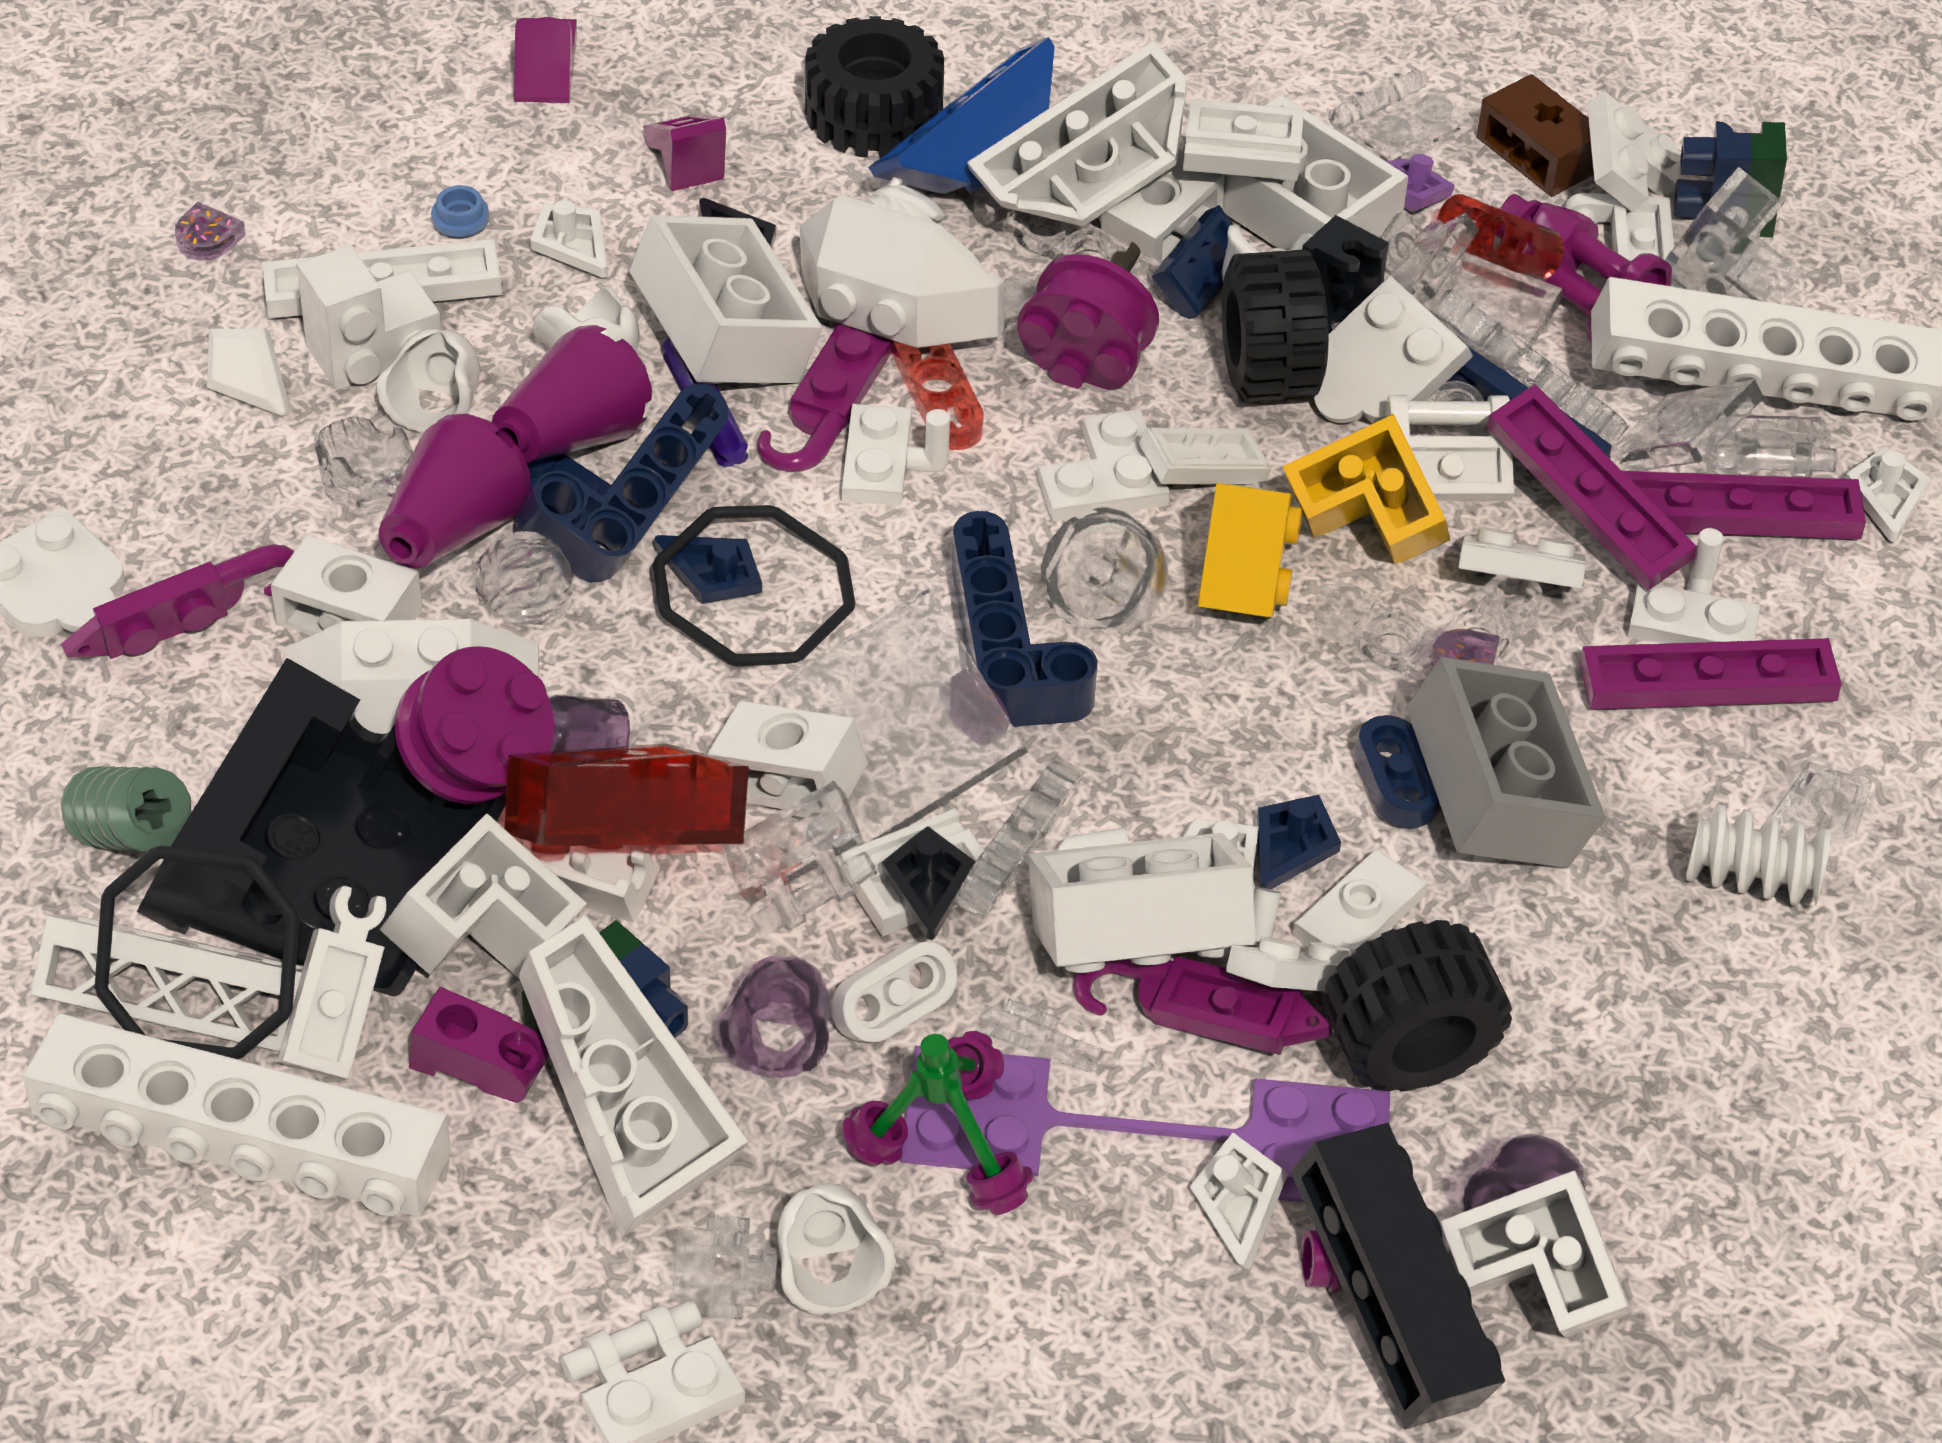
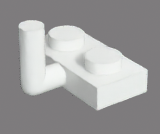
M852 404L842 482V502L902 506L906 470L941 472L947 467L949 461V413L942 409L929 411L926 415L925 447L908 446L911 408Z
M1706 528L1699 533L1687 590L1657 584L1647 591L1638 582L1628 638L1659 644L1755 641L1761 604L1711 595L1724 540L1720 531Z
M1255 887L1256 944L1246 946L1231 945L1226 972L1270 987L1327 992L1325 985L1328 978L1337 973L1336 967L1344 958L1348 957L1349 950L1331 944L1309 942L1308 951L1300 952L1301 945L1272 938L1281 892Z

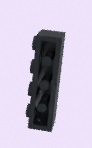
M1389 1123L1316 1141L1291 1170V1174L1404 1429H1410L1479 1407L1506 1381L1501 1371L1500 1355L1495 1344L1484 1334L1471 1305L1472 1299L1469 1286L1464 1277L1456 1272L1442 1241V1230L1435 1213L1427 1208L1413 1178V1166L1407 1151L1398 1145Z

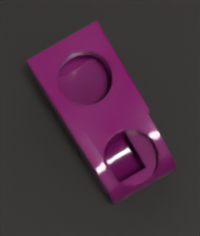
M439 986L411 1032L409 1069L435 1076L436 1072L440 1071L473 1084L484 1093L518 1103L524 1100L547 1061L549 1052L543 1037L533 1029L512 1020V1017Z

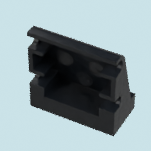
M286 658L171 847L242 854L256 859L297 909L300 919L296 960L298 965L304 966L314 930L321 928L334 932L336 924L331 918L329 905L332 895L339 887L347 886L352 888L351 896L348 900V910L356 918H364L366 916L371 898L375 896L385 897L386 912L384 918L379 925L368 931L366 942L384 947L373 991L394 997L403 992L418 964L381 932L380 928L407 892L486 814L490 815L496 822L498 821L515 787H512L494 800L480 804H461L437 796L426 789L412 775L404 763L396 742L395 724L388 733L384 734L367 730L357 721L354 714L361 699L291 659ZM163 860L137 909L138 913L171 931L186 934L189 927L193 926L283 960L286 918L247 869Z

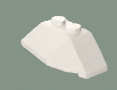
M1152 41L968 161V169L1001 207L1085 226L1177 164L1187 91V77L1162 49Z
M840 194L800 225L801 273L818 317L916 348L999 337L1004 332V281L992 270L987 272L974 254L941 224Z
M473 619L341 621L285 647L284 661L286 658H289L361 699L354 712L357 721L371 732L384 734L388 733L395 724L397 706L409 685L425 672L431 670L438 661L449 653L472 646L498 649L520 660L539 677L538 642Z

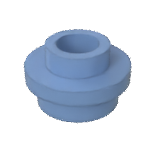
M457 185L444 189L437 196L431 210L434 227L441 233L453 237H466L476 234L484 229L489 221L487 203L476 189L469 186Z

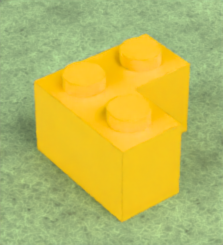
M1394 414L1282 466L1292 494H1294L1298 506L1303 509V516L1314 538L1332 532L1370 514L1394 564L1409 560L1450 541L1446 519Z
M1216 483L1198 607L1273 617L1275 605L1287 606L1293 569L1281 568L1282 558L1285 554L1286 543L1298 544L1303 509L1301 507L1292 506L1294 494Z

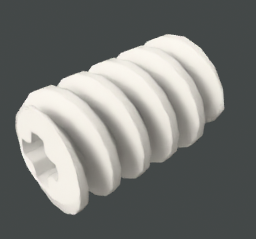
M1717 803L1707 819H1702V812H1700L1686 871V880L1695 881L1703 867L1709 866L1713 887L1719 888L1728 874L1735 872L1739 893L1745 894L1754 880L1760 878L1765 899L1771 900L1781 884H1786L1791 905L1797 906L1807 890L1814 891L1816 906L1830 852V830L1821 827L1812 841L1806 843L1804 824L1795 821L1784 837H1780L1778 818L1769 815L1759 831H1754L1752 812L1743 809L1733 825H1728L1726 806Z

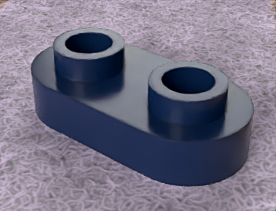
M1390 715L1377 716L1366 721L1359 732L1355 757L1376 810L1385 820L1400 827L1417 828L1430 823L1436 816L1439 800L1412 724L1402 718ZM1380 752H1388L1392 755L1390 757H1386L1380 754Z

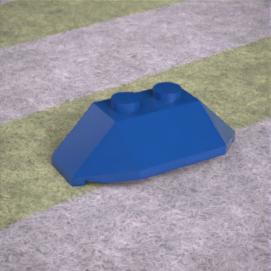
M1047 37L1019 48L1004 62L868 168L873 176L891 181L893 177L902 179V184L941 194L965 187L968 193H971L983 187L980 181L968 169L967 162L1049 109L1055 49L1050 38Z

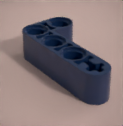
M693 384L684 388L603 496L574 475L565 471L553 470L544 473L537 479L517 513V526L520 533L531 544L577 577L589 583L611 579L621 569L725 425L729 415L728 405L724 397L716 389L708 385ZM687 421L696 427L692 434L682 428ZM657 458L665 461L670 467L662 464ZM626 499L635 502L640 508L631 505ZM544 504L554 507L560 514L550 511ZM595 540L604 543L610 550L600 547Z
M973 511L959 517L953 529L952 576L974 698L980 703L975 702L980 717H985V721L994 726H997V719L999 727H1004L1001 722L1004 723L1005 727H1019L1082 720L1091 713L1095 704L1098 660L1094 652L1087 646L1077 642L1031 644L1009 529L1005 521L998 515L988 511Z

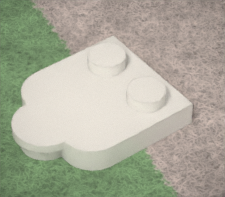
M1389 276L1329 333L1326 374L1318 395L1314 397L1315 404L1320 413L1332 422H1356L1365 417L1371 423H1375L1386 418L1388 395H1407L1408 401H1427L1473 355L1464 342L1393 277Z
M64 506L0 542V615L23 635L47 637L64 629L75 633L94 617V607L116 599L124 589L125 577L120 559Z

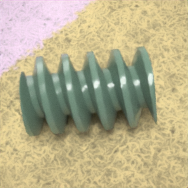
M88 767L73 775L65 786L61 800L62 819L70 834L83 845L96 849L148 852L151 848L157 846L172 845L191 814V797L183 781L174 773L158 767Z

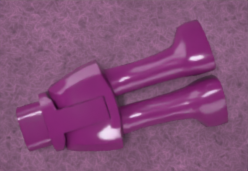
M1512 194L1505 200L1490 222V232L1501 239L1500 245L1502 249L1507 252V256L1520 276L1536 294L1544 296L1556 292L1573 303L1590 318L1585 331L1591 344V310L1602 290L1575 271L1581 263H1584L1606 280L1609 277L1671 286L1672 267L1666 260L1651 253L1639 254L1632 261L1626 259L1598 240V226L1591 218L1577 211L1553 204L1541 203L1537 200L1527 202L1519 195Z

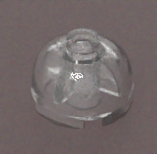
M1108 507L1096 508L1093 510L1097 513L1088 514L1081 519L1074 516L1061 525L1048 542L1041 563V579L1047 582V593L1051 599H1047L1051 610L1068 624L1077 629L1105 636L1127 633L1146 622L1162 603L1169 581L1168 558L1157 536L1138 519L1124 511Z

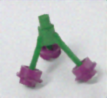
M967 1031L963 1037H952L949 1040L941 1034L926 1036L920 1044L921 1053L916 1060L917 1070L913 1071L906 1086L889 1105L881 1101H869L862 1107L854 1108L850 1112V1116L842 1122V1136L849 1152L854 1158L862 1163L878 1166L882 1162L891 1165L901 1158L903 1154L902 1145L908 1137V1127L902 1114L916 1097L924 1096L925 1099L932 1103H947L954 1110L980 1161L970 1170L966 1177L972 1190L969 1198L976 1209H989L994 1215L1004 1214L1016 1209L1028 1198L1027 1184H1030L1034 1179L1032 1169L1028 1166L1022 1167L1015 1153L1003 1152L996 1155L993 1154L965 1099V1096L973 1100L987 1096L994 1089V1081L1000 1079L1003 1075L1004 1058L1002 1052L997 1048L994 1049L992 1039L982 1032Z

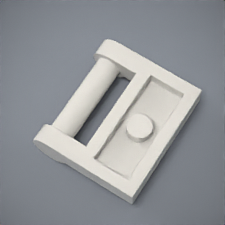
M1578 193L1567 200V209L1584 214L1591 218L1595 224L1598 222L1611 223L1613 251L1632 261L1639 254L1651 253L1666 260L1672 267L1670 287H1675L1677 268L1670 198L1649 196V200L1632 211L1610 194ZM1581 263L1575 270L1601 290L1607 282L1605 278L1584 263Z
M1388 395L1386 417L1392 414L1395 415L1437 501H1510L1514 495L1513 455L1490 430L1489 436H1410V425L1488 426L1489 415L1510 401L1508 395H1490L1488 401H1408L1407 395Z

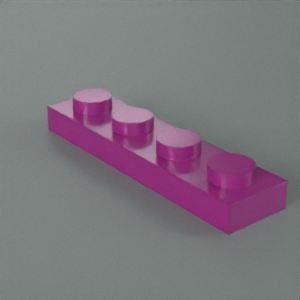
M1536 384L1489 415L1487 428L1647 591L1694 559L1697 546Z
M1623 471L1683 533H1700L1703 529L1713 528L1722 534L1862 539L1866 524L1859 479Z
M1829 638L1583 646L1580 658V668L1590 710L1829 702L1838 700L1842 686Z

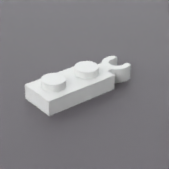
M347 886L339 887L330 900L329 911L333 922L336 924L334 932L321 928L313 931L294 999L293 1009L277 1061L278 1063L342 1080L349 1079L384 951L383 946L366 942L368 931L380 924L386 912L385 897L375 896L370 900L366 916L364 918L354 917L348 910V900L351 896L352 888Z

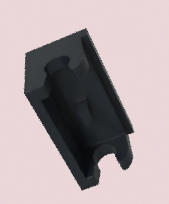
M1337 215L1302 246V250L1306 249L1311 253L1322 277L1327 304L1328 334L1333 330V324L1342 322L1384 282L1389 242Z

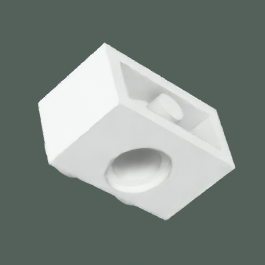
M1178 149L1177 164L1099 216V221L1101 222L1100 246L1113 253L1117 251L1126 252L1131 242H1134L1141 251L1135 265L1154 274L1206 210L1218 205L1223 209L1225 174L1184 171V151Z
M308 535L304 537L271 584L276 624L308 635L316 634L341 621L416 620L422 611L419 573L417 570L407 568L394 561H386L349 549L342 544L330 543Z
M746 701L738 702L707 753L721 796L746 804L834 818L839 816L868 765L853 717Z

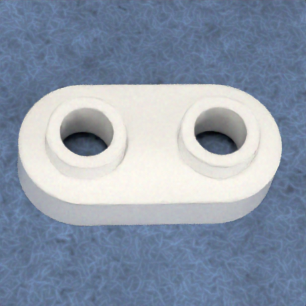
M909 942L898 947L848 977L838 986L832 1000V1017L836 1027L844 1036L854 1041L880 1042L886 1040L949 1000L957 984L955 961L943 946L933 942ZM915 964L921 970V980L916 987L912 985L909 978L910 970ZM863 996L868 1003V1012L866 1017L861 1020L856 1013V1003Z

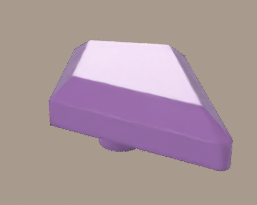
M1414 154L1409 159L1386 161L1408 175L1404 209L1414 212L1452 196L1455 185L1432 171L1434 161L1431 157L1424 154Z

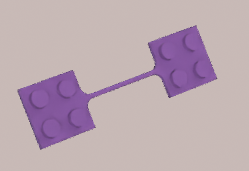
M916 1045L912 1073L917 1070L916 1060L921 1053L920 1046ZM1002 1054L1004 1058L1003 1075L1000 1079L994 1081V1089L990 1094L974 1100L968 1099L965 1096L993 1154L996 1155L1003 1152L1015 1153L1022 1167H1030L1034 1176L1039 1175L1043 1136L1048 1130L1057 1126L1225 1142L1232 1133H1235L1288 1174L1278 1200L1294 1202L1304 1201L1291 1174V1170L1316 1141L1389 1123L1390 1091L1254 1078L1251 1119L1246 1125L1236 1129L1065 1113L1054 1109L1047 1099L1051 1059ZM924 1096L916 1097L907 1108L906 1124L908 1127V1137L902 1145L903 1154L900 1163L971 1170L980 1163L954 1110L947 1103L936 1104L928 1101Z

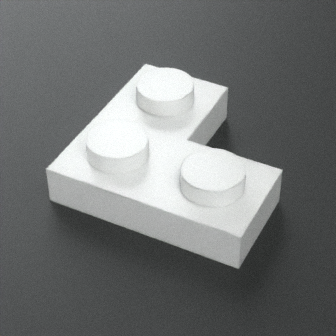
M1605 91L1587 102L1595 183L1631 211L1649 200L1648 187L1657 195L1669 196L1675 192L1676 180L1680 179L1678 168L1680 153L1672 139L1666 134L1655 132L1642 121L1639 114L1631 106L1621 105Z
M1141 409L1083 417L1082 432L1092 459L1039 466L1038 482L1052 522L1169 506L1170 491L1168 485L1160 483L1139 445L1142 435L1147 428Z

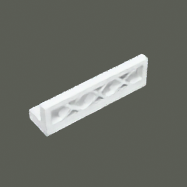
M74 914L46 916L30 995L110 1013L97 997V994L90 992L95 989V976L76 989L53 984L61 946L81 951L94 973L96 972L99 920ZM113 923L111 958L119 960L110 965L108 988L134 1019L240 1042L255 1029L240 1005L261 991L280 995L282 961ZM132 963L145 965L160 989L140 1003L128 1001L113 978L115 974ZM296 964L294 999L304 967ZM164 970L182 973V975L171 982ZM196 977L208 979L224 1003L204 1018L191 1015L177 993L178 989ZM227 984L247 989L234 996ZM166 999L172 1010L154 1007V1005ZM230 1013L237 1025L217 1020ZM289 1018L278 1027L277 1034L271 1033L257 1046L280 1051Z

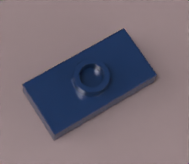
M1220 205L1204 212L1151 276L1180 316L1187 319L1197 317L1223 286L1222 268L1228 246L1227 232L1229 226L1234 224Z

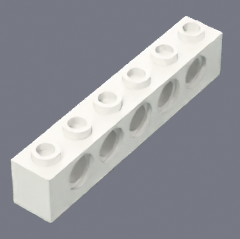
M1614 277L1608 278L1591 310L1593 369L1612 371L1623 376L1637 375L1669 380L1680 385L1695 384L1727 389L1737 394L1752 393L1784 398L1795 403L1810 402L1842 407L1852 412L1867 411L1893 415L1910 421L1924 418L1933 419L1942 406V330Z
M57 1013L23 1075L31 1114L36 1115L43 1123L50 1127L67 1130L74 1125L101 1132L106 1139L120 1146L132 1147L138 1142L165 1149L173 1158L184 1163L198 1164L202 1160L229 1166L235 1173L251 1181H264L270 1177L293 1183L304 1193L319 1199H328L333 1194L362 1202L369 1210L383 1216H395L402 1212L421 1218L451 1153L447 1114Z

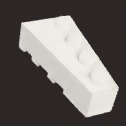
M587 915L530 950L518 976L616 1225L624 1237L734 1163L749 1141Z

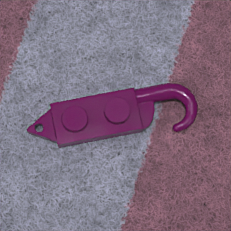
M838 324L791 397L790 420L799 430L811 436L799 451L782 453L771 447L772 435L770 431H762L757 440V449L763 461L776 470L785 472H803L817 466L827 456L843 428L845 429L848 425L852 404H861L892 353V340Z
M271 544L261 546L215 565L209 561L94 607V617L62 642L61 646L68 658L109 656L110 659L124 654H142L153 648L157 642L187 631L204 629L213 621L228 616L227 610L234 606L241 598L245 579L275 567H284L295 550L286 545ZM271 584L264 588V594L267 596H272Z
M1175 956L1173 961L1169 960L1157 965H1139L1131 962V959L1105 961V967L1101 970L1075 973L1073 992L1076 1001L1086 1011L1099 1016L1106 1013L1107 1006L1094 998L1091 993L1092 984L1103 975L1116 974L1140 980L1138 985L1140 1006L1144 1014L1153 1019L1156 1025L1281 1055L1284 1046L1332 1036L1330 1022L1303 999L1302 990L1270 987L1226 972V968Z

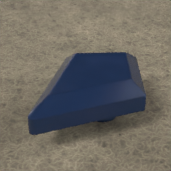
M655 536V550L660 553L678 536ZM695 537L668 562V565L701 603L762 592V580L747 539Z
M1320 795L1258 807V877L1260 888L1273 889L1340 852V838Z

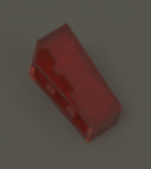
M667 743L510 754L508 757L504 829L514 837L530 841V850L542 854L570 853L571 846L611 850L623 848V845L744 844L749 766Z

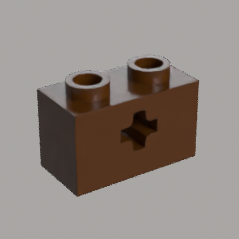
M1533 74L1482 99L1476 138L1551 198L1594 175L1589 118Z

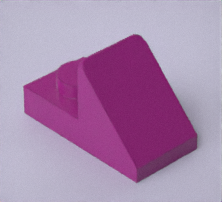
M553 17L517 19L515 25L514 102L570 103L577 41V19H556Z
M692 114L643 126L648 148L661 150L671 191L724 179L726 149L724 117Z

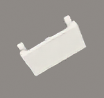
M530 814L523 816L522 825L525 827L526 833L522 845L587 903L585 905L586 908L631 923L636 921L660 870L659 863L654 862L649 853L637 849L632 854L547 827L539 817Z

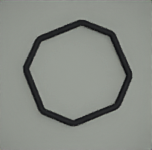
M772 505L721 506L707 509L655 557L652 565L658 609L663 619L727 663L735 666L790 664L804 660L853 612L856 604L846 554L780 508ZM772 517L836 560L843 605L795 652L736 654L671 609L665 565L714 519Z
M162 845L151 848L108 885L101 896L94 986L97 997L124 1030L145 1035L108 988L114 903L116 896L159 859L247 869L286 918L279 1009L234 1047L161 1039L218 1055L241 1059L283 1024L292 1012L300 921L297 909L261 864L249 855Z

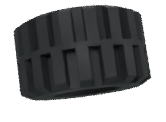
M869 16V19L860 20L858 17L846 20V24L840 25L835 23L827 27L826 34H818L812 40V47L807 48L805 55V115H807V124L811 130L817 129V138L824 144L833 139L835 150L845 153L851 147L856 149V156L867 158L868 151H879V157L881 158L943 109V51L938 49V42L932 36H924V30L916 25L907 26L904 24V20L896 18L884 20L881 19V16Z
M1306 249L1234 254L1231 257L1225 272L1222 289V334L1229 378L1242 402L1310 398L1318 395L1328 361V314L1320 271L1311 253Z
M1435 920L1429 924H1424L1423 921L1410 923L1406 927L1397 930L1395 928L1382 933L1380 937L1365 942L1355 949L1356 952L1352 956L1344 958L1336 967L1337 973L1328 978L1325 985L1327 993L1322 996L1326 1014L1354 1076H1357L1358 1081L1364 1086H1374L1375 1090L1393 1091L1399 1089L1400 1092L1412 1091L1422 1087L1434 1086L1466 1072L1465 1070L1488 1056V1052L1500 1044L1505 1037L1503 1032L1510 1027L1512 1021L1510 1015L1512 1011L1511 1003L1479 937L1475 932L1471 933L1467 926L1460 923L1450 925L1449 921Z

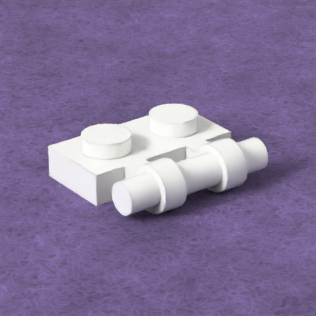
M689 1300L669 1310L665 1305L655 1307L642 1313L641 1322L611 1335L603 1330L583 1339L584 1347L560 1357L562 1369L570 1383H574L594 1373H597L602 1385L582 1393L581 1398L582 1407L603 1443H657L745 1403V1390L714 1338L711 1336L688 1347L685 1346L680 1338L681 1335L703 1325L700 1312L694 1301ZM653 1347L656 1348L661 1359L632 1372H626L621 1361Z

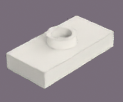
M1146 428L1139 442L1161 484H1253L1267 480L1272 470L1250 430L1246 428Z
M1375 849L1294 923L1293 936L1309 946V942H1320L1346 948L1349 950L1348 957L1352 956L1356 952V948L1387 932L1426 896L1428 883L1378 849Z

